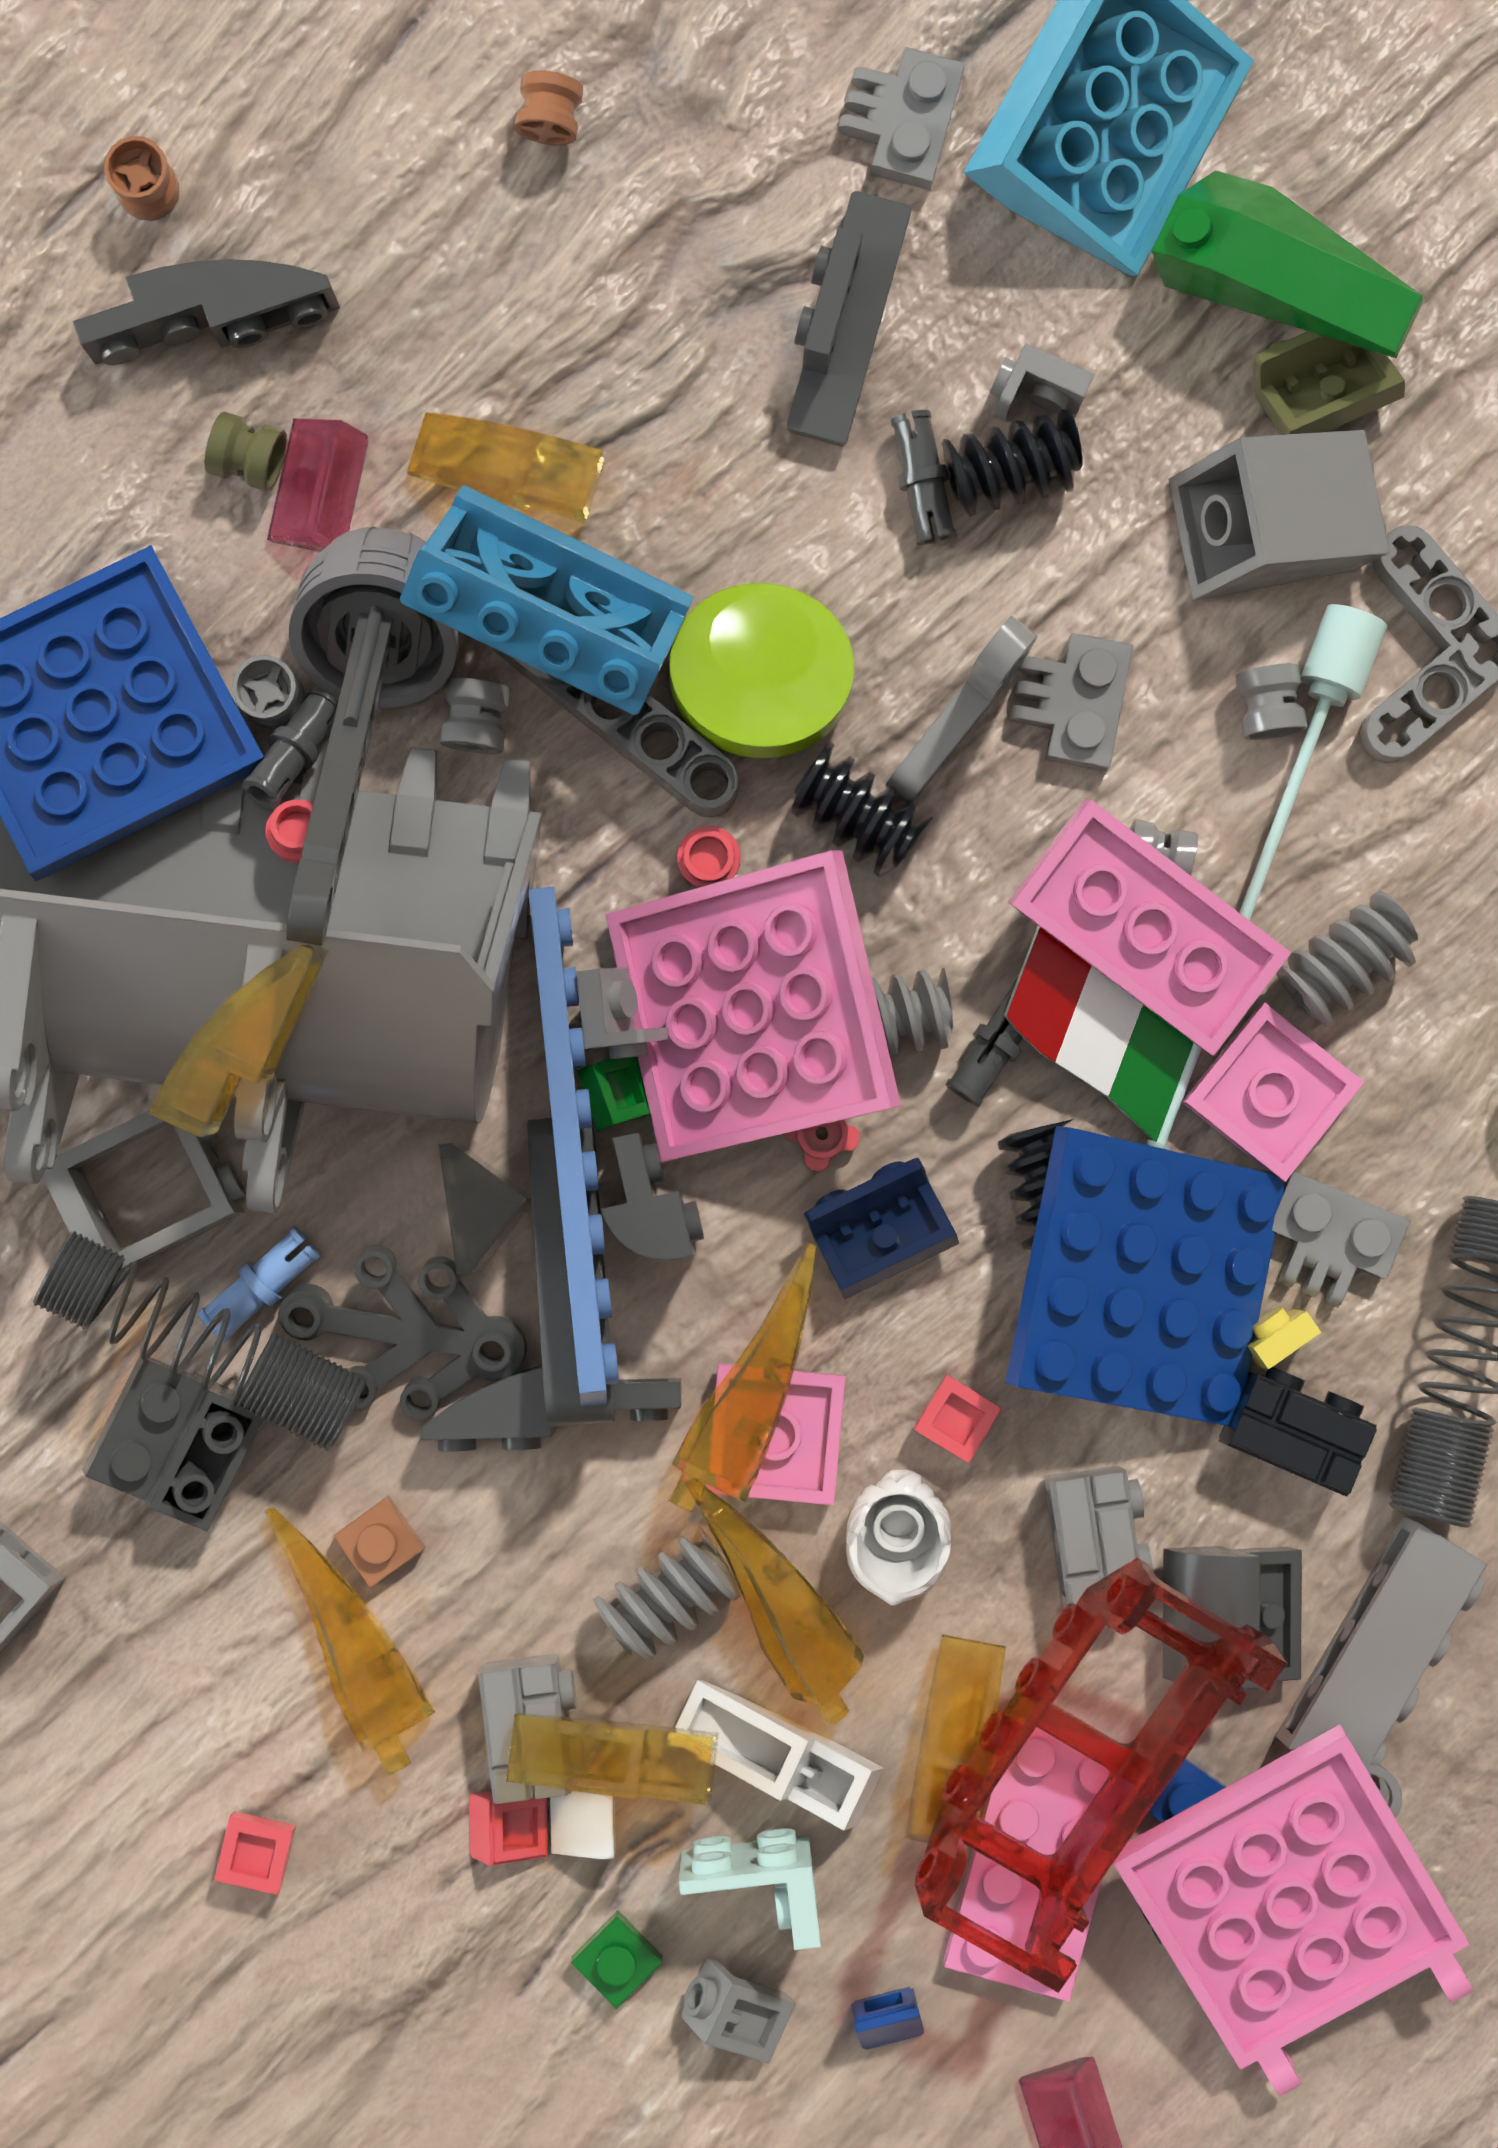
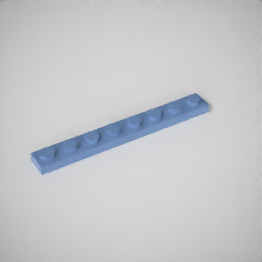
M555 887L529 889L580 1405L581 1407L606 1405V1385L619 1383L615 1343L602 1344L599 1319L612 1318L608 1278L595 1279L593 1255L605 1254L602 1215H588L586 1191L599 1190L595 1151L582 1152L580 1129L592 1128L589 1091L588 1089L575 1090L573 1067L586 1066L582 1028L569 1029L567 1007L579 1006L576 967L563 968L561 947L573 946L569 908L557 909Z

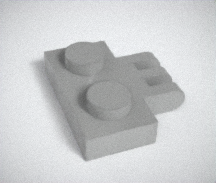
M905 47L897 76L866 67H856L854 69L851 79L852 85L861 90L872 92L873 95L855 90L848 92L844 104L845 108L853 113L867 116V118L843 114L840 118L838 131L843 135L877 144L871 169L872 175L931 191L963 77L965 63Z
M1071 633L1068 638L1064 663L1030 656L1026 657L1019 671L1043 677L1042 684L1017 681L1014 695L1038 701L1037 709L1013 705L1009 719L1017 723L1051 729L1045 760L1105 772L1109 770L1134 645Z
M1294 1171L1285 1182L1283 1196L1276 1211L1272 1228L1276 1235L1293 1241L1281 1269L1278 1283L1291 1288L1296 1282L1303 1265L1309 1268L1301 1292L1315 1298L1321 1289L1325 1277L1329 1276L1333 1279L1327 1290L1325 1303L1338 1308L1345 1298L1356 1269L1379 1279L1387 1280L1411 1221Z

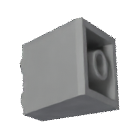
M1365 430L1240 437L1169 478L1193 600H1203L1347 573L1390 554L1386 537V525L1382 517L1374 478V466L1370 457Z

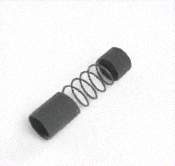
M1465 1196L1462 1198L1464 1200L1461 1204L1463 1208L1459 1210L1461 1212V1215L1458 1216L1460 1221L1457 1222L1459 1227L1455 1228L1457 1233L1453 1235L1455 1237V1240L1452 1241L1454 1246L1450 1247L1454 1253L1448 1256L1451 1262L1458 1267L1498 1283V1276L1482 1271L1457 1259L1466 1257L1498 1264V1201L1477 1196ZM1447 1284L1441 1287L1443 1294L1450 1299L1498 1318V1311L1467 1300L1449 1291L1463 1290L1498 1294V1287L1469 1284ZM1451 1316L1438 1317L1433 1320L1436 1327L1442 1331L1498 1354L1497 1346L1443 1324L1459 1323L1498 1328V1321ZM1432 1349L1425 1352L1429 1360L1493 1388L1441 1382H1422L1417 1385L1420 1391L1437 1400L1481 1417L1486 1421L1461 1419L1417 1407L1411 1409L1413 1412L1410 1415L1412 1420L1408 1422L1410 1424L1407 1428L1409 1432L1405 1434L1407 1437L1404 1440L1406 1445L1402 1447L1404 1449L1401 1452L1403 1457L1399 1459L1401 1462L1398 1465L1400 1470L1396 1472L1398 1476L1395 1477L1396 1483L1393 1484L1395 1489L1392 1490L1394 1495L1390 1497L1392 1501L1389 1502V1505L1394 1509L1409 1514L1469 1528L1472 1526L1470 1523L1473 1520L1472 1514L1475 1513L1473 1508L1477 1507L1474 1502L1478 1501L1476 1496L1480 1494L1478 1492V1489L1481 1488L1479 1483L1482 1482L1480 1477L1484 1475L1482 1471L1486 1469L1484 1464L1487 1463L1485 1458L1488 1457L1487 1451L1490 1450L1488 1445L1492 1444L1489 1439L1493 1438L1491 1433L1495 1431L1491 1426L1497 1422L1492 1416L1428 1388L1498 1394L1497 1382L1435 1356L1498 1361V1355Z
M76 1230L70 1232L34 1297V1306L39 1305L40 1309L45 1308L46 1312L51 1311L52 1315L57 1314L58 1318L63 1317L64 1321L69 1320L70 1324L75 1323L76 1327L81 1326L82 1330L88 1329L129 1275L109 1331V1342L113 1345L118 1343L127 1334L160 1290L140 1348V1357L142 1360H145L153 1355L192 1303L171 1364L172 1375L179 1374L187 1366L223 1318L203 1376L202 1389L204 1391L209 1390L217 1382L241 1347L255 1331L233 1395V1405L237 1407L242 1406L243 1410L248 1409V1412H254L255 1416L260 1415V1418H265L266 1422L271 1421L272 1425L277 1424L278 1428L283 1427L284 1431L289 1430L290 1434L295 1433L296 1437L301 1436L302 1440L307 1439V1442H312L314 1446L324 1447L325 1451L331 1450L362 1393L366 1383L365 1377L360 1378L359 1374L354 1375L353 1371L348 1372V1368L343 1369L342 1365L337 1366L336 1362L331 1363L330 1359L325 1360L324 1356L319 1357L318 1353L313 1354V1351H308L307 1347L302 1348L301 1344L296 1345L295 1341L290 1342L289 1338L284 1340L283 1335L278 1336V1333H273L245 1383L261 1336V1325L256 1323L243 1334L210 1379L230 1321L231 1312L229 1308L222 1309L215 1316L179 1364L199 1306L200 1295L198 1292L192 1293L185 1300L156 1341L147 1350L168 1290V1277L161 1278L155 1284L126 1325L115 1336L137 1274L138 1263L137 1261L131 1262L115 1281L125 1261L124 1255L119 1256L118 1252L113 1253L112 1249L107 1250L106 1246L101 1247L100 1243L95 1244L94 1240L89 1241L88 1236L83 1238L82 1233L77 1235Z

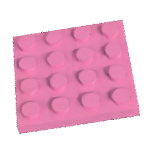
M830 850L605 914L617 968L628 967L629 980L636 990L637 1010L633 1017L634 1030L667 1027L668 1040L647 1042L648 1055L637 1056L661 1162L901 1107L843 850Z

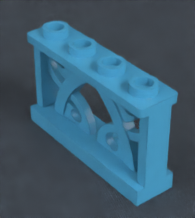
M465 485L456 494L451 508L426 544L417 552L400 596V601L403 605L633 715H637L640 712L694 599V596Z

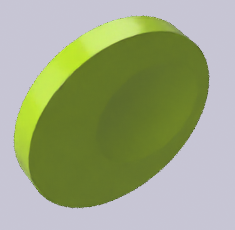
M749 583L732 586L712 594L695 606L684 618L671 646L669 682L672 697L679 713L690 728L707 742L731 754L750 758H777L800 752L823 739L836 726L845 712L851 695L854 677V657L844 628L823 604L813 597L790 587L770 583Z

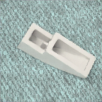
M697 1680L670 1737L674 1742L780 1801L788 1799L843 1831L857 1827L884 1770L878 1764L794 1721L703 1680Z

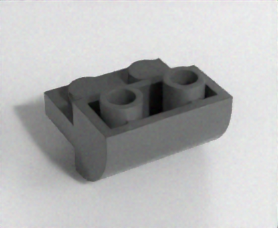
M639 1132L612 1138L627 1203L601 1209L611 1232L628 1249L647 1258L675 1260L694 1256L693 1242L704 1239L696 1201L684 1203L681 1191L656 1196L654 1184L665 1182L657 1144L645 1145L643 1136Z
M139 1356L82 1470L85 1477L144 1500L150 1509L208 1531L263 1419L260 1418V1415L255 1416L254 1412L249 1413L248 1409L243 1410L242 1406H234L232 1402L233 1390L216 1382L209 1390L204 1391L202 1389L203 1375L196 1372L194 1375H191L184 1371L177 1375H172L170 1365L151 1357L142 1360Z
M1221 1546L1163 1548L1162 1678L1187 1685L1231 1689L1260 1688V1682L1301 1680L1302 1550L1291 1547L1229 1549Z

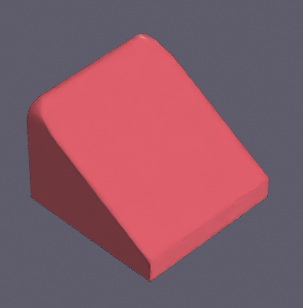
M492 1791L471 1793L469 1796L471 1857L489 1866L548 1857L547 1798H531L526 1801L496 1804L493 1803Z

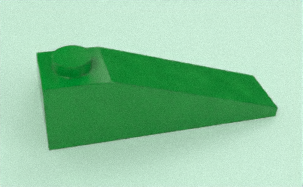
M1216 170L1178 194L1152 248V254L1165 287L1393 358H1397L1424 302L1423 296L1275 188Z

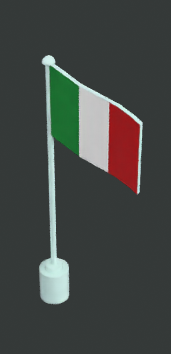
M1338 604L1327 606L1301 674V680L1310 686L1308 695L1318 700V704L1239 912L1249 921L1331 705L1343 707L1347 699H1361L1388 625L1382 619L1363 610ZM1037 926L1006 1008L1005 1018L1041 1055L1105 1095L1151 1139H1147L1146 1145L1170 1150L1171 1148L1165 1145L1201 1048Z

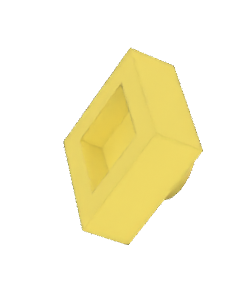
M1278 1307L1264 1315L1253 1325L1255 1340L1247 1345L1252 1354L1251 1359L1256 1366L1270 1369L1322 1332L1307 1311L1292 1309L1286 1313L1283 1307Z

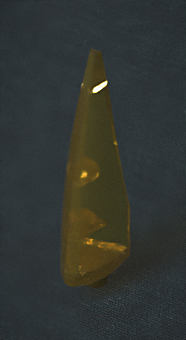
M809 1242L806 1243L761 1327L719 1386L699 1408L672 1462V1465L679 1469L682 1474L669 1499L671 1503L692 1512L706 1484L746 1502L773 1439L787 1399L800 1352L810 1301L816 1251L815 1245Z
M691 1478L685 1484L729 1563L749 1609L762 1651L793 1699L816 1705L828 1724L839 1722L849 1713V1708L839 1692L860 1669L864 1659L862 1650L822 1596L783 1552L733 1506L701 1482Z
M271 1507L264 1512L305 1597L327 1666L333 1695L361 1750L375 1749L388 1776L411 1764L398 1734L435 1713L432 1704L429 1703L424 1689L381 1622L351 1584L307 1537L274 1507Z

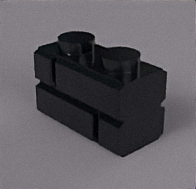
M1275 1367L1268 1369L1265 1377L1249 1371L1246 1386L1230 1426H1223L1219 1435V1442L1347 1497L1352 1491L1362 1467L1361 1462L1366 1457L1377 1431V1425L1360 1418L1365 1406L1330 1391L1327 1392L1324 1402L1301 1393L1305 1380Z

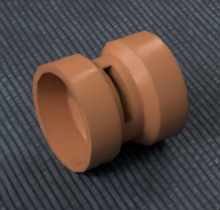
M140 136L120 139L111 146L105 156L103 170L109 186L127 213L139 220L146 221L157 220L170 213L179 199L180 187L177 176L160 147L150 139ZM150 184L152 185L150 189L141 191V189L148 187Z

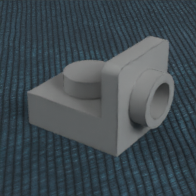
M1025 343L1017 362L1005 357L992 385L990 393L1000 398L994 416L1004 421L1006 420L1020 389L1031 393L1029 396L1030 400L1042 409L1057 414L1062 409H1068L1070 412L1077 414L1095 374Z
M628 967L576 971L584 1049L609 1047L610 1059L648 1055L647 1042L668 1040L667 1027L634 1030L633 1017L637 1010V994L634 985L629 980Z
M706 1958L698 1976L692 1980L687 1988L681 2017L704 2044L769 2064L796 2003L785 1992L732 1976L719 1961Z

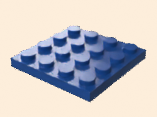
M151 545L0 618V817L35 882L250 775L258 763L264 759L260 748Z
M1056 1126L1005 1384L1230 1426L1247 1382L1252 1357L1247 1345L1255 1340L1253 1325L1259 1321L1276 1233L1272 1231L1276 1211L1283 1196L1285 1182H1282L1271 1173L1070 1127Z

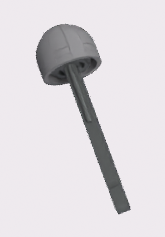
M364 527L349 531L335 538L317 555L303 574L289 623V641L293 655L301 669L315 684L339 698L307 828L302 856L293 886L286 930V939L289 941L319 946L324 944L377 708H398L418 703L428 698L444 685L455 665L461 632L403 605L400 601V596L417 552L426 544L425 540L412 533L407 534L394 529Z

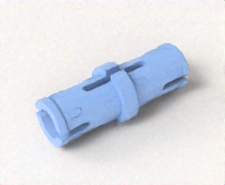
M293 1226L289 1233L258 1262L252 1264L248 1261L238 1270L241 1277L205 1308L200 1309L198 1315L208 1327L222 1309L229 1308L231 1312L230 1321L223 1342H227L231 1335L265 1304L269 1307L274 1306L282 1298L279 1292L314 1261H318L322 1255L315 1245L311 1243L295 1258L290 1259L289 1254L308 1238L297 1227ZM222 1323L212 1331L216 1337H218Z

